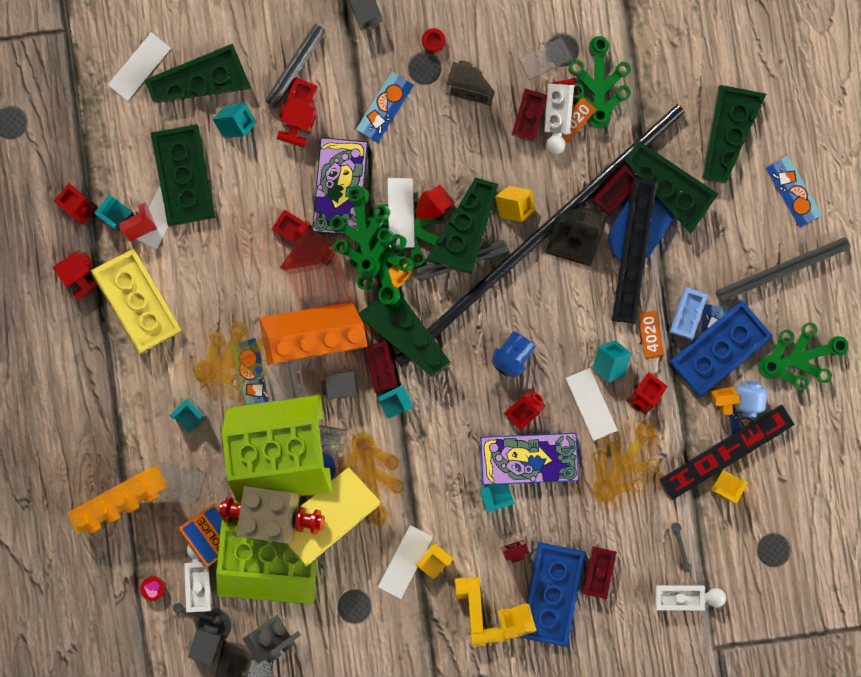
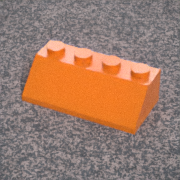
M353 302L259 317L267 365L359 350L367 347L364 325Z

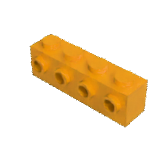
M154 466L67 512V515L77 534L87 531L89 535L101 529V523L106 521L107 524H110L120 519L119 513L126 511L128 514L140 508L138 503L143 500L147 504L160 497L158 492L166 489L168 486L158 467Z

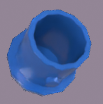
M512 331L500 349L495 348L492 355V364L503 375L516 377L525 370L523 365L536 347L526 337Z

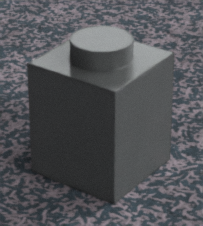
M349 0L360 30L365 28L366 30H372L380 25L382 14L376 0Z
M354 371L325 375V381H321L323 395H327L329 400L358 396Z
M205 624L204 627L200 626L196 630L188 658L211 665L215 660L223 633L218 632L219 628Z

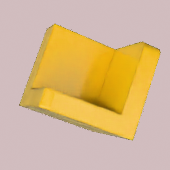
M508 186L495 196L500 218L522 222L536 211L533 193L530 189Z
M721 470L710 491L737 504L748 482L735 477L725 470Z
M433 542L415 565L432 579H435L443 568L452 562L453 558Z
M528 603L497 611L505 639L518 638L537 631Z

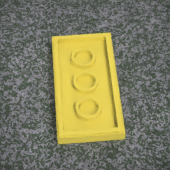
M134 248L91 270L92 276L139 355L181 333L180 326Z
M349 467L331 481L332 492L315 494L300 506L306 509V513L313 514L314 510L317 509L321 510V514L325 516L324 528L319 530L317 535L312 534L308 528H304L302 532L294 530L293 543H285L305 567L380 505L378 498Z

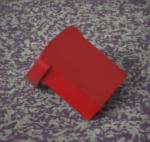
M438 185L432 190H426L421 194L417 204L416 216L419 219L436 218L444 214L455 202L444 188Z
M145 202L138 206L139 214L119 223L121 232L130 242L157 229Z
M284 209L272 230L290 241L293 247H297L307 234L311 223L302 221Z

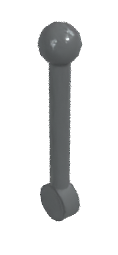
M673 523L671 529L676 533L684 563L682 568L685 572H690L692 566L688 563L680 533L682 527L679 523Z
M180 603L173 606L175 613L184 612L212 621L215 625H219L222 622L220 616L213 617L200 612H186V608Z

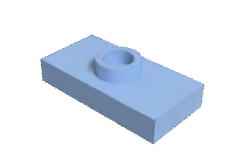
M684 287L669 333L693 340L708 294Z

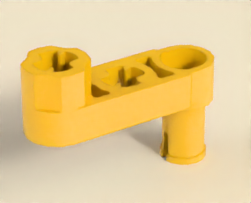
M479 576L455 578L456 600L468 599L472 647L486 646V643L508 642V639H505L502 627L485 628L483 626Z

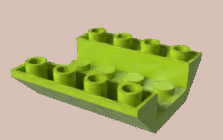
M321 395L226 409L222 428L228 484L238 504L242 500L244 486L300 494V496L332 492L330 468H324L318 420L323 419Z
M232 518L230 522H224L222 519L216 573L217 596L314 604L317 558L305 567L285 543L236 536L237 518Z

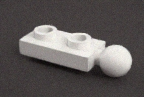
M548 84L544 132H552V136L547 141V149L552 154H560L564 151L566 143L562 138V133L570 134L574 85Z
M188 545L187 554L192 559V563H184L186 612L211 611L210 566L206 568L191 546Z
M655 585V610L705 611V603L718 608L726 601L725 593L719 588H713L708 593H705L704 585Z

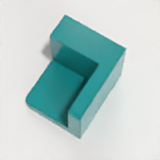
M246 103L226 105L212 119L225 139L243 137L257 123Z
M109 194L95 211V214L111 227L120 231L119 223L129 219L133 212Z
M616 340L598 346L592 369L607 382L622 378L626 375L632 353Z
M403 385L377 397L388 419L414 407Z
M186 399L169 415L172 419H176L188 433L192 432L207 417L191 399Z
M508 484L488 485L479 488L487 513L515 504Z

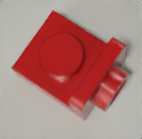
M70 183L54 200L59 207L81 224H85L98 208L95 203L90 201Z
M648 372L626 401L631 404L633 409L646 415L656 405L668 386Z
M528 389L504 414L521 431L542 412L546 405L537 392Z

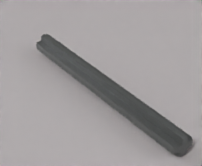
M844 237L716 290V296L720 302L849 250L851 248L849 240Z

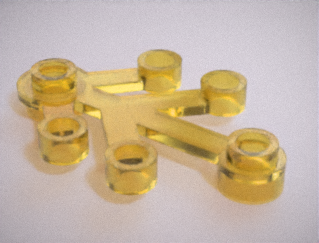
M236 321L231 326L233 334L224 358L216 361L220 347L225 344V337L220 332L212 333L209 338L211 345L206 359L198 362L194 368L195 378L203 384H209L216 380L228 384L236 390L244 387V378L239 374L231 376L220 372V370L231 367L252 374L256 379L264 378L267 370L262 364L256 363L253 365L241 361L264 349L263 338L237 351L242 336L247 332V327L243 322ZM237 326H243V330L240 333L235 332ZM221 336V341L217 344L214 343V338ZM206 367L209 368V373L202 375V370ZM261 367L263 369L262 373L255 375L256 368ZM236 378L241 379V383L238 386L233 385V381Z
M642 422L636 427L637 437L622 458L619 447L620 433L618 431L614 432L617 435L615 442L609 440V435L605 436L606 441L609 443L613 470L607 478L604 465L607 459L606 453L599 449L592 453L591 458L595 463L598 479L592 488L595 499L607 503L615 498L616 493L628 491L643 492L645 490L646 482L642 478H634L632 482L616 484L621 475L645 471L655 473L660 469V463L655 458H649L645 462L630 464L645 441H651L655 437L656 428L653 424ZM645 427L651 430L649 436H644L642 433ZM601 452L603 460L598 462L595 459V454ZM650 461L656 462L654 470H650L648 467ZM638 480L643 484L639 490L634 487V483ZM603 486L609 488L607 495L601 494L600 490Z
M360 432L353 437L351 442L353 452L345 465L339 468L338 475L341 474L343 468L349 467L352 470L360 457L362 458L363 468L357 477L363 483L367 481L368 489L380 501V505L369 514V519L375 525H382L388 519V511L381 505L376 479L389 486L394 493H401L404 490V482L401 479H394L374 466L371 455L385 462V466L390 470H394L399 466V459L395 455H389L376 447L375 439L371 434ZM362 439L368 442V447L365 449L359 446V442ZM395 458L397 461L396 466L390 467L387 463L388 459ZM396 481L402 484V488L398 491L394 490L392 486ZM381 510L383 518L376 519L374 516L375 511Z

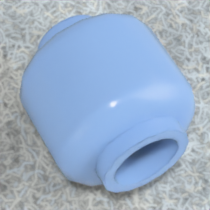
M743 381L742 385L736 387V392L740 394V404H734L738 411L742 412V416L757 417V413L765 411L767 390L762 387V383Z

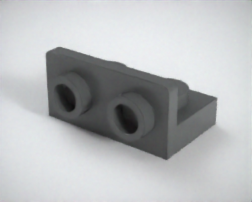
M276 615L242 639L257 664L266 659L270 663L280 657V651L285 652L295 646L294 640L301 636V634L297 631L290 635L279 616Z

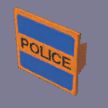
M215 503L178 528L206 568L218 560L222 516H220L219 508Z

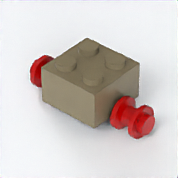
M244 486L240 504L234 503L233 498L227 497L219 508V514L224 522H230L232 518H237L236 536L292 544L294 530L302 532L304 528H308L312 534L317 535L319 530H323L325 524V516L321 514V510L315 509L313 514L306 513V509L303 507L298 509L300 494Z

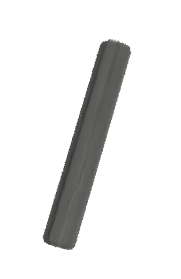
M318 24L313 25L266 97L265 101L268 105L274 108L278 106L295 77H297L325 34L323 27Z
M501 240L480 247L476 263L507 253L506 242ZM432 263L417 268L416 274L419 281H423L453 271L454 269Z

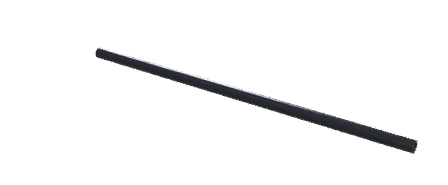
M676 104L427 329L431 336L436 338L599 191L624 164L627 165L624 160L638 140L646 146L650 145L685 113L683 108ZM402 352L394 358L401 367L410 361Z

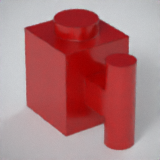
M288 99L287 104H283L281 107L279 118L282 119V125L290 129L288 133L279 130L277 140L305 148L307 139L299 137L300 131L311 134L317 115L316 107Z
M79 250L75 251L52 267L66 287L71 286L75 282L80 288L72 293L77 300H80L98 287L94 278L88 281L85 275L91 272L92 267L90 265L93 264L85 252L81 254Z

